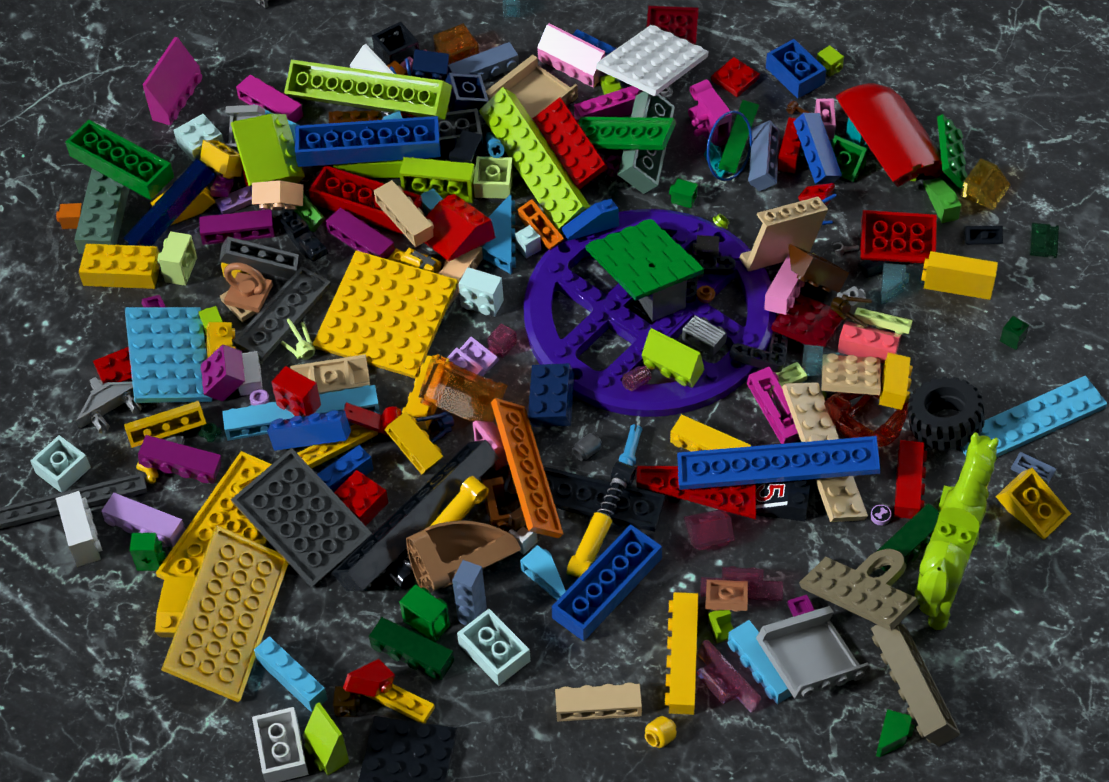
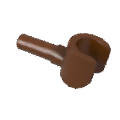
M791 101L786 108L789 114H793L795 111L811 113L799 107L796 101Z

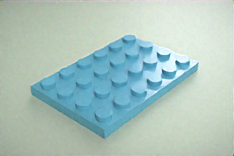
M201 307L125 308L135 403L212 402L211 397L204 395L202 386L201 364L207 359L203 324L198 313L201 311Z

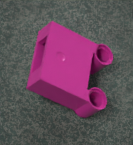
M706 79L690 86V93L694 100H698V105L688 109V115L692 125L698 127V129L694 130L695 136L698 137L703 134L708 141L716 121L730 110L713 89L711 83ZM732 114L726 115L717 124L711 138V142L714 145L721 147L727 144L731 131Z

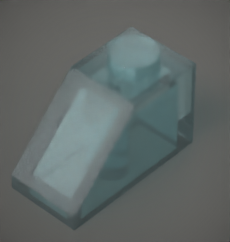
M883 264L881 304H886L904 291L905 284L909 283V273L906 272V265Z

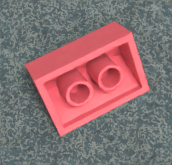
M846 321L841 331L837 352L856 357L879 358L880 363L884 364L888 352L897 354L902 334L869 326L864 328L859 324Z

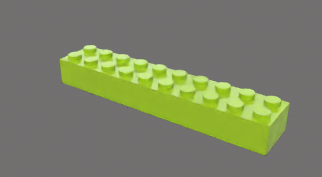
M291 60L284 94L297 99L393 113L400 111L401 114L420 117L438 116V119L445 120L452 85L442 80Z
M502 87L479 112L495 137L501 141L508 157H512L514 166L554 227L564 234L562 227L588 209L590 205L576 187L516 95Z

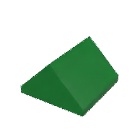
M835 135L831 146L842 174L841 177L854 182L866 166L868 148Z

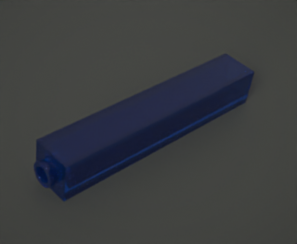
M196 158L123 239L128 245L152 246L215 177L214 173Z

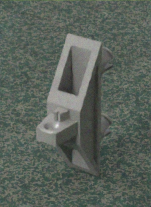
M94 377L89 380L93 390L90 391L91 394L76 422L79 429L92 422L98 432L103 433L100 425L106 430L110 427L102 417L103 415L123 403L128 405L133 414H136L134 405L140 411L143 406L140 403L134 402L132 382H108L101 384Z

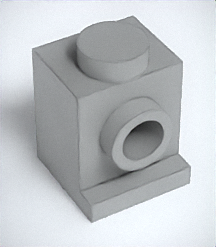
M855 286L843 293H837V297L841 298L845 294L849 297L866 299L864 290H858ZM849 301L851 305L849 312L851 314L856 312L857 307H865L863 302Z

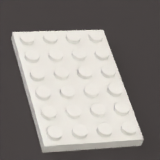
M650 25L598 61L596 69L656 96L706 59L709 51L688 42L686 39L676 37L670 32L663 31L657 26Z

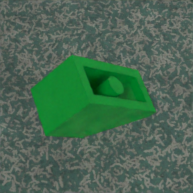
M887 709L877 748V757H881L905 745L907 737H912L915 725L911 724L912 717L910 715Z

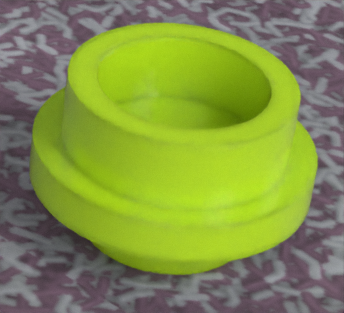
M718 214L712 218L713 223L717 226L728 229L730 223L725 216Z

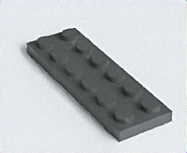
M301 266L233 340L234 346L245 352L257 351L259 360L264 362L292 331L287 319H290L294 326H296L329 290L331 282Z

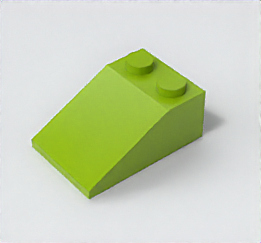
M320 702L317 703L303 733L305 741L303 747L308 755L313 754L317 768L320 771L324 770L329 776L350 761L343 734Z

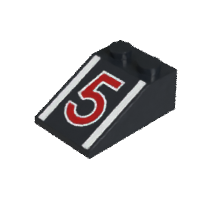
M811 479L756 484V515L805 522Z

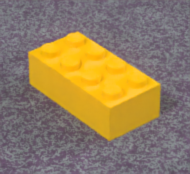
M86 244L79 268L83 286L155 289L160 270V263L157 260L159 249L157 246Z

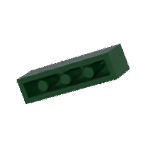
M928 503L877 551L884 549L897 550L903 555L907 566V563L910 560L914 561L920 554V551L929 544L940 512ZM890 565L881 567L884 572L891 568Z
M383 617L380 618L369 635L370 645L375 651L384 652L395 661L401 660L407 663L410 668L414 670L419 669L431 678L443 680L454 662L452 650Z

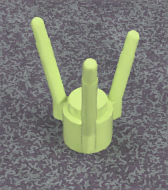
M287 319L299 342L296 345V350L284 341L281 344L291 351L297 359H310L315 354L316 349L312 345L304 322L301 323L307 342L302 339L292 321Z

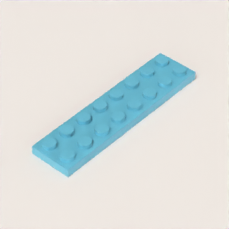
M1083 376L986 419L979 436L985 435L991 439L998 438L999 443L996 457H999L1105 409L1107 402L1089 379ZM970 442L966 446L960 447L965 456Z

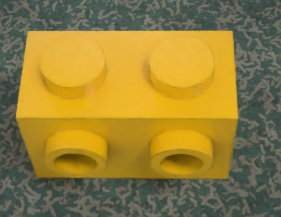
M232 322L208 323L206 327L207 358L223 344L236 349L235 346H232V339H235V328H232Z

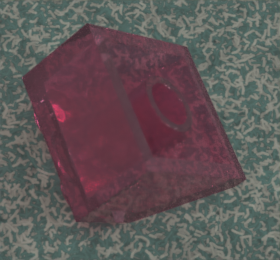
M718 509L684 517L691 544L695 549L706 550L711 545L725 546L730 541H735L731 517L723 510Z

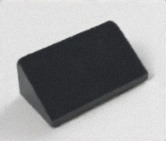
M1003 226L964 227L966 245L1003 244Z
M866 260L858 263L866 278L900 265V262Z

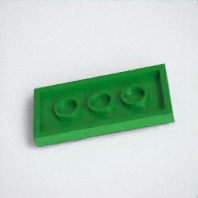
M942 114L937 116L942 171L961 190L967 187L966 179L968 178L965 171L966 161L963 156L965 151L962 144L963 134L960 129L954 126L951 119Z

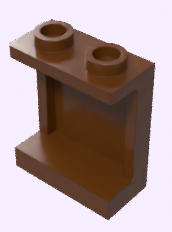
M503 478L484 480L483 485L489 489L485 498V504L490 525L508 532L510 529H513L511 514L500 516L497 506L506 505Z

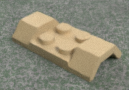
M366 354L290 366L292 370L316 382L319 394L360 388L366 385L370 386Z

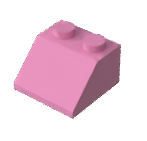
M474 421V440H486L499 457L495 462V470L497 471L509 464L500 432L494 422Z

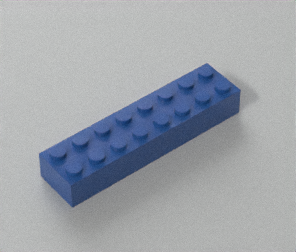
M438 116L295 126L298 167L403 160V157L420 159L441 157Z

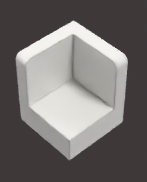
M524 527L520 528L517 532L513 529L508 531L517 539L521 548L520 552L523 555L538 542L537 533L529 532Z

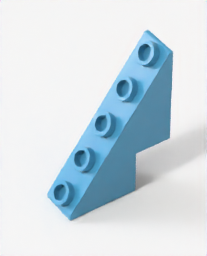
M511 195L488 217L492 221L496 238L487 242L482 247L483 259L509 274H512V268H516V258L512 257V253H516L515 242H512V239H515V228H512V225H516L515 214H512V211H515V200H511Z

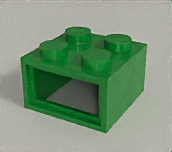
M415 584L399 601L403 622L429 640L436 642L450 627L446 602L441 598L437 599L432 596L426 588H420Z

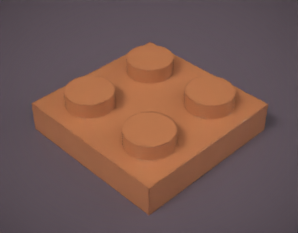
M707 579L705 609L715 611H747L748 581Z

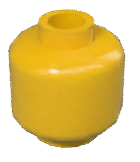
M657 717L645 727V739L653 747L663 748L676 738V725L667 717Z

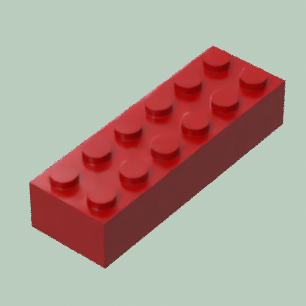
M327 165L323 167L309 189L310 200L313 205L334 212L341 207L345 211L351 212L359 220L402 233L375 202L374 190L384 185L383 183ZM403 190L404 194L412 199L416 208L419 207L423 211L422 196Z

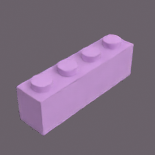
M116 493L112 494L101 511L108 525H116L128 533H156L159 541H162L163 547L169 546L173 548L185 531L182 519Z

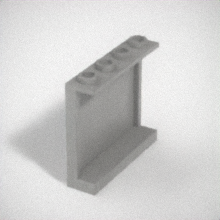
M830 606L762 626L756 637V640L794 699L802 696L808 697L817 691L824 692L832 686H842L851 680H860L864 677L865 671L869 666L868 662L859 665L831 623L830 618L834 612Z

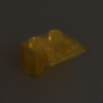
M980 158L965 179L961 196L994 210L1011 184L997 165Z

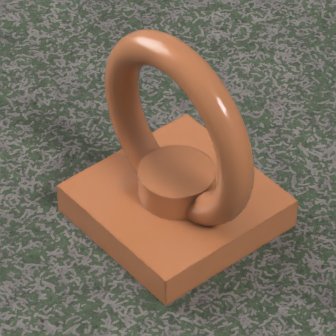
M228 264L224 269V276L231 286L224 298V304L259 313L273 286L272 280L265 279L258 270L247 264ZM233 270H241L249 273L250 275L238 272L236 277L234 278L231 272Z

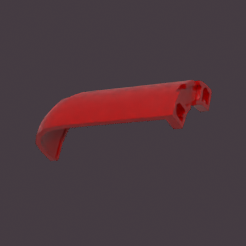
M867 83L848 88L835 96L897 188L917 178V174L923 173L925 176L931 175L935 178L944 174L940 150L905 100L892 88L876 83Z

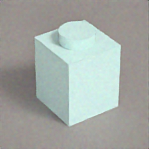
M530 225L515 233L516 248L526 259L541 250L540 235Z

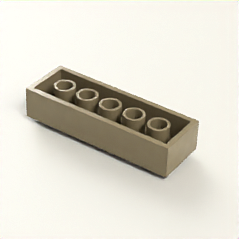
M901 622L892 631L878 624L871 628L874 634L872 639L875 645L880 647L883 652L880 654L882 660L886 665L889 664L892 670L889 674L893 681L898 683L900 687L898 692L901 698L907 701L909 705L907 708L908 713L912 719H916L918 723L916 729L922 738L925 737L929 743L932 742L939 747L961 735L907 627Z

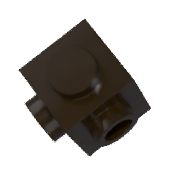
M335 686L333 708L336 717H357L358 708L361 707V695L345 691L341 686Z

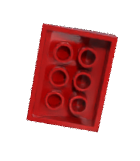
M456 194L448 195L445 199L439 201L425 217L430 219L434 225V237L424 243L449 262L496 238L491 219Z
M863 210L860 232V259L924 263L925 258L929 259L930 251L936 252L937 215Z

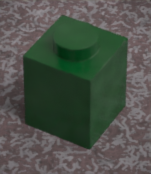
M1012 316L1003 327L1000 342L1017 350L1026 339L1029 324Z

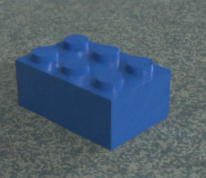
M795 39L767 53L766 69L797 99L825 84L826 68Z

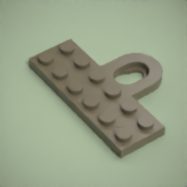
M884 549L873 553L856 570L825 557L799 582L802 589L890 631L919 604L916 597L892 587L906 569L903 555L893 549ZM885 565L891 566L882 576L870 577L873 571Z

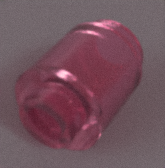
M638 366L623 374L622 384L626 389L634 391L649 382L651 372L646 366Z

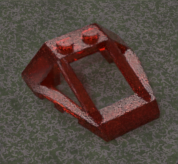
M837 392L825 401L824 405L836 430L849 438L877 436L878 447L890 445L899 437L908 414V403L904 402L902 410L896 409L884 424L875 431H872L853 419V417L873 396L880 399V395ZM863 395V397L850 409L851 402L849 401Z

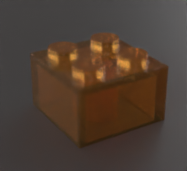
M464 23L433 35L435 51L449 54L448 65L479 53V45Z

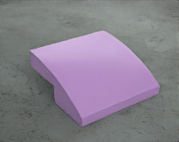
M472 337L460 349L456 347L447 357L449 358L451 368L471 384L486 374L499 361L496 355Z

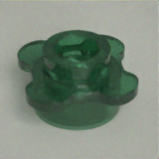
M208 422L202 426L198 434L199 437L207 439V442H214L216 436L220 435L222 430L220 427L217 428L214 423Z

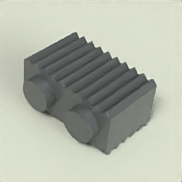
M694 315L682 329L683 341L692 344V346L699 350L701 349V351L711 355V357L726 343L727 332L720 326L712 325L704 317L700 318Z

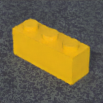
M203 140L200 161L204 162L207 167L213 168L215 172L223 174L225 178L241 177L243 165L237 151L219 140Z
M888 352L883 366L879 405L902 410L904 402L908 403L910 392L907 390L910 389L911 379L908 377L911 376L913 366L910 365L911 357Z
M406 411L386 427L385 431L421 475L442 459L441 449L429 440L428 433L423 429L421 430L417 425L416 419Z

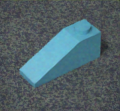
M537 545L520 560L521 571L553 598L558 600L566 592L552 555L548 550L542 549Z

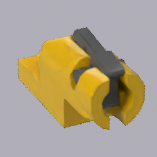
M410 247L406 252L396 248L388 258V260L437 273L441 269V262Z

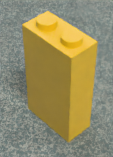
M930 251L929 259L925 258L923 269L926 270H923L921 281H925L923 289L991 300L998 262Z

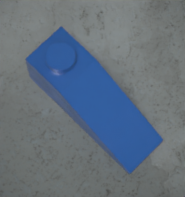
M612 199L595 203L563 226L562 232L570 241L618 227L619 209Z

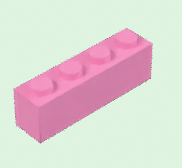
M789 254L765 294L764 310L786 315L788 310L793 308L795 298L799 297L800 288L805 286V282L796 278L798 274L791 271Z

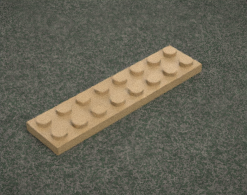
M785 383L782 387L801 442L839 439L819 383ZM853 476L815 479L830 522L865 520L868 517Z

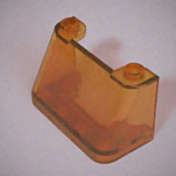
M439 354L433 355L418 396L421 399L420 403L428 407L434 405L472 423L474 421L493 422L495 415L491 402L495 398L502 400L508 385L491 381L492 379L484 378L453 364L454 362H446L447 358Z

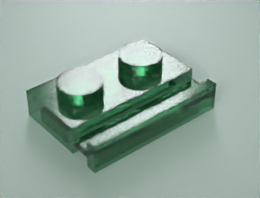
M1032 223L1030 236L1031 256H1054V258H1057L1059 225L1052 227L1050 224Z

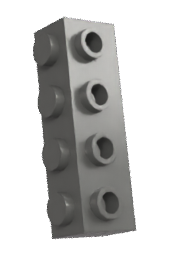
M227 237L221 247L219 262L226 264L243 263L255 268L259 272L290 279L297 271L299 254Z

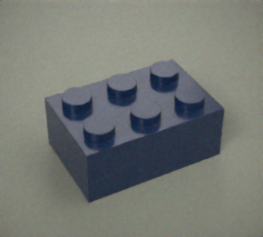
M570 363L532 365L528 419L533 427L571 426L574 372Z

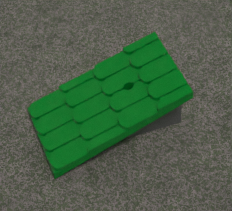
M651 219L644 220L636 226L626 227L618 233H611L603 239L593 240L588 245H585L587 252L635 301H640L652 321L686 308L687 280L704 273L703 267Z

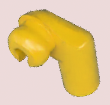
M138 462L137 470L145 472L147 475L145 478L146 482L154 484L159 476L157 469L153 467L146 468Z

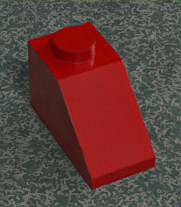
M377 659L348 673L343 689L348 692L376 697L382 693H387L392 688L395 674L380 659Z

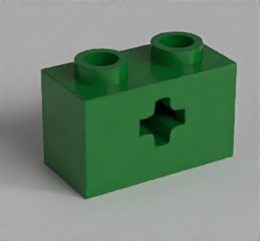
M132 533L129 551L137 571H157L166 558L165 551H162V541H159L156 533Z

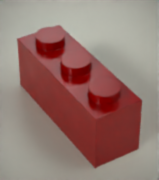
M788 118L778 158V171L795 173L802 147L793 123L796 118Z

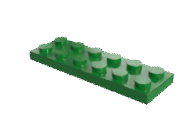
M580 117L578 122L595 149L665 150L676 125L674 118Z

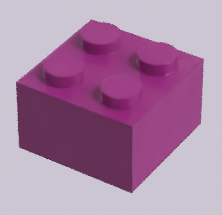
M223 344L209 358L203 361L201 372L205 396L223 402L245 382L242 351Z

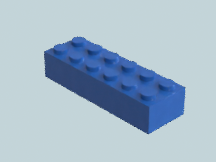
M630 524L552 605V619L584 642L662 559V546Z

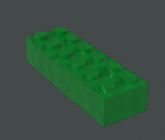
M91 120L84 123L65 141L70 157L149 200H152L174 178L170 162Z

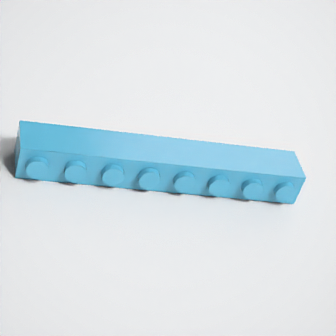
M375 385L319 394L321 406L315 412L324 414L333 410L344 411V405L347 402L380 414ZM276 402L222 411L224 429L228 441L268 434L267 430L272 421L279 418L284 420L294 417L292 412L279 408Z

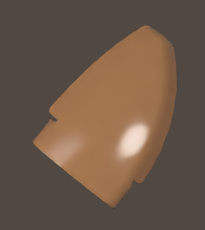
M449 521L435 524L406 538L408 556L420 588L424 587L430 593L452 585V580L463 560L482 566V569L521 550L517 539L512 534L489 524L473 521Z

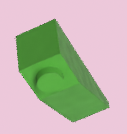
M940 177L923 181V186L941 223L958 220L961 204L956 193Z

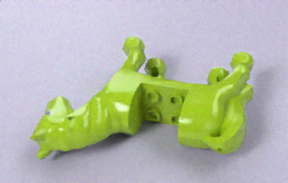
M977 432L971 436V442L967 448L966 459L959 480L954 488L948 490L930 542L920 563L918 585L914 597L918 600L920 610L929 615L928 623L935 630H942L947 627L949 617L951 616V605L973 548L979 540V529L987 509L986 500L989 497L987 486L997 459L996 454L999 443L997 437L991 439L985 435L979 436Z

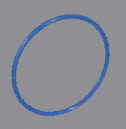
M729 111L723 114L716 121L709 135L707 143L708 165L712 174L721 181H730L736 178L743 171L750 157L752 130L748 119L741 112ZM736 113L742 116L747 123L750 136L749 150L741 169L730 178H721L716 175L710 163V142L713 132L721 119L728 114Z

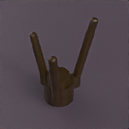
M845 294L842 298L835 297L833 299L831 310L835 311L844 320H847L846 316H848L859 325L868 328L867 324L849 312L851 309L849 301L872 303L871 299L849 297Z

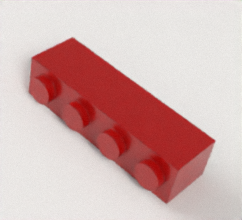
M900 440L894 517L912 519L924 507V500H921V495L925 493V484L922 483V479H925L926 467H923V462H926L927 459L924 442Z

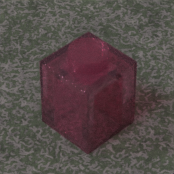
M500 324L487 338L490 352L504 358L517 343L516 332Z

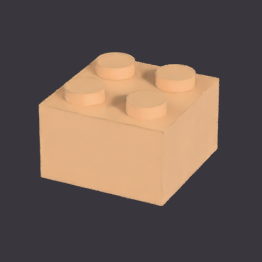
M285 181L252 183V204L259 205L260 209H270L271 207L272 211H282L284 207L286 210H296L297 206H303V184Z

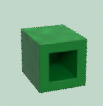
M677 178L675 184H672L669 190L671 203L692 208L697 197L698 184Z

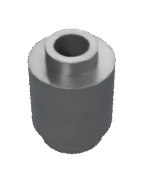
M589 433L575 443L572 451L580 461L583 459L587 460L601 449L602 441L596 434Z

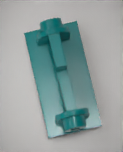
M710 142L709 155L712 168L721 178H723L725 173L732 174L718 168L723 152L719 146ZM706 149V151H705V153H704V156H705L706 159H707V149Z

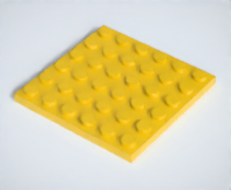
M356 250L312 345L315 349L342 357L366 354L368 365L416 379L420 372L421 364L424 363L458 285V280Z

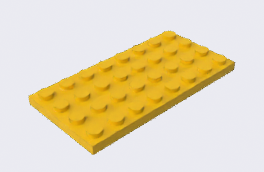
M241 451L156 571L157 577L163 580L165 576L196 577L216 526H220L267 547L269 542L231 502V499L237 495L233 488L234 484L270 467L272 464Z
M220 526L214 528L162 666V671L236 702L241 700L256 658L254 649L262 641L288 566V562L279 552Z

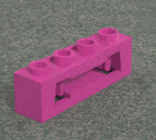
M770 367L750 374L747 385L780 443H793L800 440L777 374L772 372ZM770 389L772 391V398L784 417L783 423L780 420V413L778 412L776 406L774 405L772 399L769 396Z

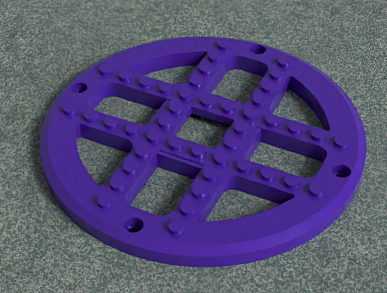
M661 209L619 212L618 227L570 241L564 235V240L543 255L530 276L524 298V324L526 336L539 364L570 363L574 372V378H578V380H574L573 396L592 406L614 413L641 417H659L694 411L726 397L748 380V376L757 370V367L731 359L729 351L717 363H708L702 359L705 370L693 388L688 385L682 386L677 381L663 384L628 383L627 381L644 366L642 352L651 328L676 340L682 334L683 327L687 325L694 315H697L700 318H706L716 327H722L727 332L725 344L730 348L733 344L740 343L764 351H768L771 336L774 332L771 327L775 321L776 312L764 310L765 294L772 284L768 273L764 267L748 272L739 259L741 253L752 250L728 230L717 226L713 222L687 213ZM651 219L662 230H665L687 253L693 249H702L711 256H729L735 260V271L732 274H705L697 281V289L701 286H709L714 289L716 296L736 278L746 300V326L742 327L708 303L700 302L697 297L694 302L686 303V308L662 317L651 325L626 308L634 299L619 283L608 294H605L572 272L571 269L584 257L591 256L585 249V245H588L591 241L603 239L611 233H618L626 227L636 226L644 220ZM687 288L686 295H690L689 288ZM556 291H560L591 312L564 339L559 338L552 317V307ZM608 329L632 344L603 371H595L578 359Z

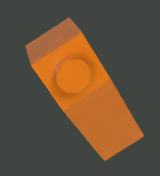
M533 199L518 208L520 220L526 227L530 225L540 235L541 242L549 250L564 240L563 236Z

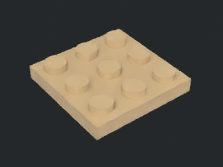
M833 353L823 354L821 391L880 395V359L875 357H856L854 355L841 356Z

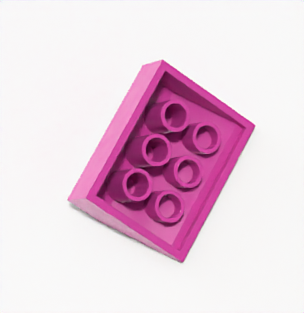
M174 37L143 83L152 120L170 126L177 119L179 112L185 107L190 95H193L194 89L202 80L199 65L178 37Z

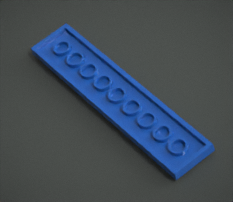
M877 436L677 453L679 490L880 474Z

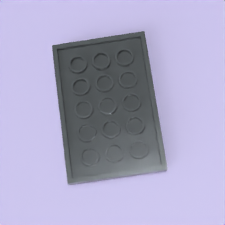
M292 448L231 499V502L311 588L317 585L372 535L368 528Z

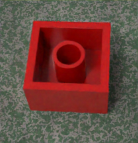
M287 366L271 382L277 406L292 412L294 416H310L321 406L317 383Z
M358 470L334 492L365 526L389 503L387 491Z

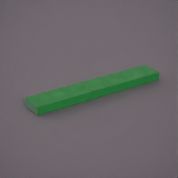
M742 100L739 112L745 115L752 127L759 104ZM739 114L736 116L718 167L731 173H736L749 136L747 123Z

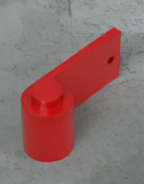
M347 402L344 405L348 422L388 435L385 431L386 427L402 415V411L394 406L386 408L381 415Z

